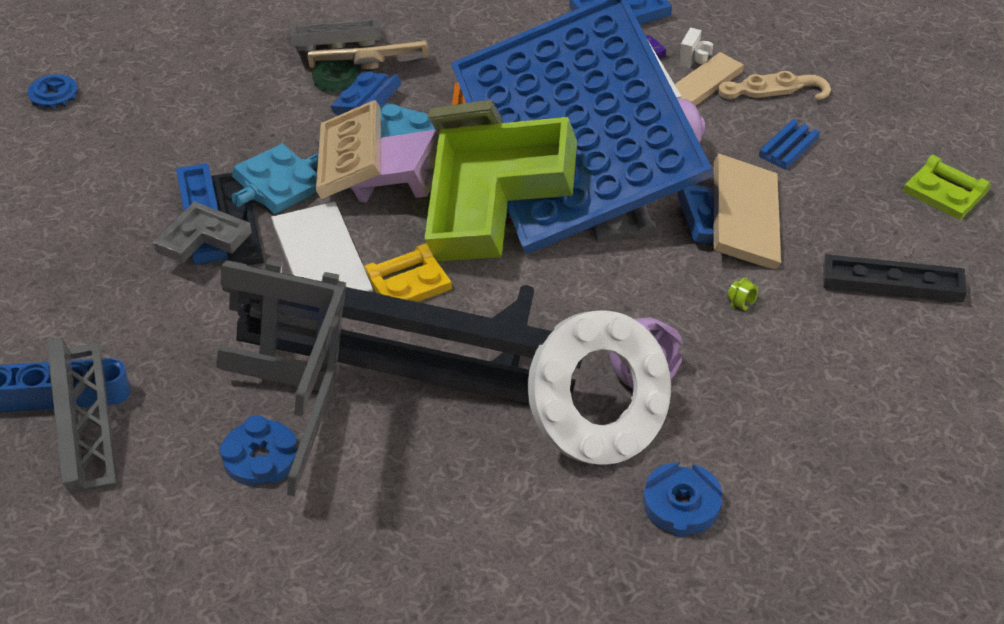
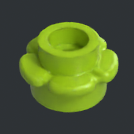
M742 278L740 281L733 282L727 294L728 300H731V308L737 307L746 311L749 307L745 306V300L751 305L756 301L759 291L758 286L752 284L748 278Z

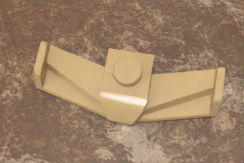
M427 40L370 48L311 50L308 53L310 68H315L316 61L353 59L354 65L361 64V69L379 68V62L385 61V56L423 51V58H428Z

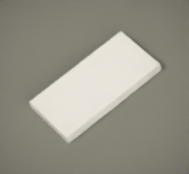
M336 202L271 217L272 225L292 275L322 281L325 271L339 274V281L346 282V287L373 292L371 283Z

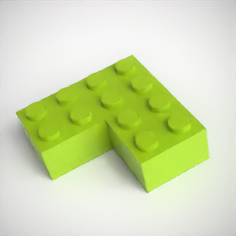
M568 117L440 129L424 239L436 261L502 257L508 201L573 196L577 139Z

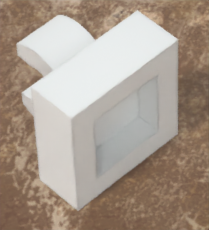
M690 28L681 43L679 66L691 68L694 61L704 64L708 61V55H712L713 43L700 41L701 30Z

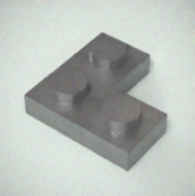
M194 201L153 244L156 253L184 263L203 243L233 253L252 232L249 222Z

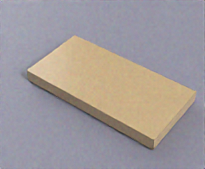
M376 100L321 123L316 191L321 199L381 174V108Z
M718 153L714 160L715 251L771 269L779 267L781 264L777 173Z

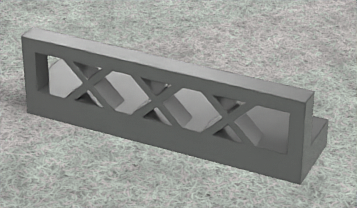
M63 338L47 340L62 483L70 494L117 486L101 346L98 342L68 348ZM93 356V366L84 377L73 371L72 359ZM94 377H95L96 385L93 384V383H91V381H92V379H93ZM74 379L79 382L76 387L74 384ZM86 387L97 393L98 398L88 412L77 406L76 399ZM98 411L100 414V420L94 417L98 413ZM78 414L83 416L80 422L78 419ZM90 421L100 427L102 435L92 447L81 441L80 437L81 432ZM102 447L104 448V455L99 453ZM82 449L87 451V454L84 457L82 454ZM94 457L106 464L107 477L85 481L84 469Z

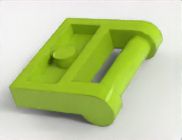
M931 155L926 164L905 184L903 192L961 221L988 193L991 182L983 178L975 179L942 163V158ZM935 174H937V175H939V176H941V177H943V178H945V179H948V180H950V181H952V182H954V183H956V184H958V185H960V186H962V187H964V188L970 190L971 192H968V191H966L965 189H963V188H961V187H958V186H956V185H954V184H952V183H950V182H948V181H946V180H944V179H942V178H939V177H937Z

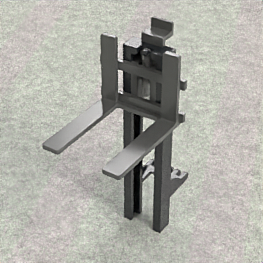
M267 259L265 269L233 261H225L221 267L220 284L224 292L230 293L229 310L237 311L240 316L237 321L236 341L259 345L260 350L259 353L220 346L217 351V368L298 386L294 415L303 417L312 390L319 391L288 476L287 495L294 497L335 385L337 363L530 404L528 396L530 370L518 367L520 356L533 358L539 345H543L548 336L553 332L527 326L534 295V288L528 285L520 287L518 299L493 318L346 287V282L339 281V274L324 271L322 281L282 273L283 262ZM342 318L503 353L492 361L352 332L341 329ZM277 349L310 356L308 363L305 364L275 357ZM582 359L577 363L575 368L580 369ZM571 379V384H570L571 397H572V395H573V390H574L575 381H576L575 379Z

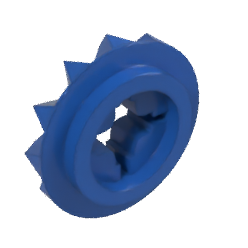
M61 74L41 77L28 88V97L32 105H39L42 110L48 107V105L54 110L58 104L67 106V101L75 100V94L78 93L75 80Z

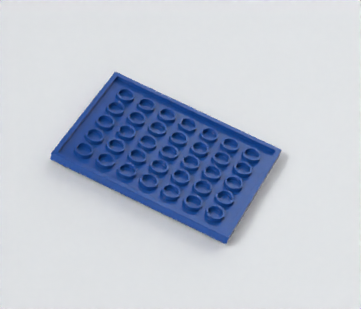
M597 0L451 63L466 103L493 100L504 123L568 117L577 139L573 196L512 200L507 203L508 212L525 254L714 176L713 169L628 0Z

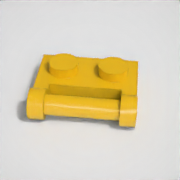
M427 243L416 246L415 251L377 265L372 262L363 266L371 286L378 294L419 302L452 289L451 280L433 257ZM423 264V266L383 280L382 278L413 265Z

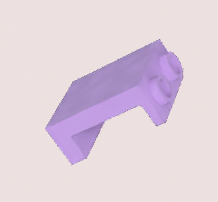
M430 130L382 137L381 174L350 187L359 202L366 203L376 186L407 182L416 198L428 196L432 188L439 138L437 131Z

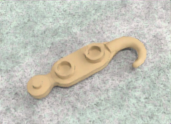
M780 71L776 74L768 75L753 74L741 83L723 82L720 84L718 92L725 99H735L740 95L762 98L791 94L802 87L815 86L822 89L821 93L815 95L816 100H821L829 96L831 87L827 80L820 76H795L789 71Z

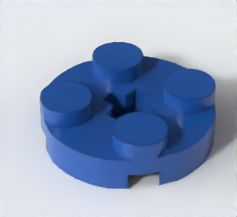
M260 415L248 417L244 424L239 425L226 436L220 446V455L227 475L234 481L247 486H258V484L280 481L289 474L298 450L297 437L287 426L280 422L266 420ZM266 448L268 453L266 456L259 454L256 457H252L253 449Z
M680 462L668 463L655 469L646 481L643 505L647 516L659 528L669 531L678 537L707 530L717 521L722 507V489L719 481L711 472L701 466L692 464L691 469L679 467ZM679 494L681 497L689 495L691 498L689 502L682 503L675 500V495Z

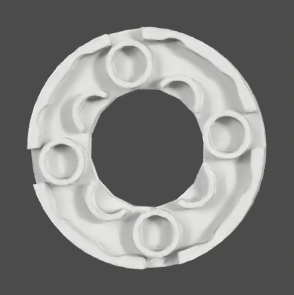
M600 310L579 313L563 320L554 327L555 330L548 336L543 345H539L531 363L528 379V396L534 420L543 436L548 437L561 450L560 453L573 460L599 465L625 461L640 453L651 443L666 418L670 403L671 380L665 355L654 336L642 324L627 315ZM600 349L612 351L619 359L624 361L630 369L634 383L630 406L621 414L616 422L606 425L592 424L583 418L573 405L570 392L571 376L577 363L589 352Z

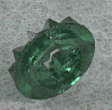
M327 60L318 64L312 71L314 87H320L322 92L330 89L333 94L339 89L342 91L346 90L360 75L359 68L347 60ZM331 73L340 78L331 77Z

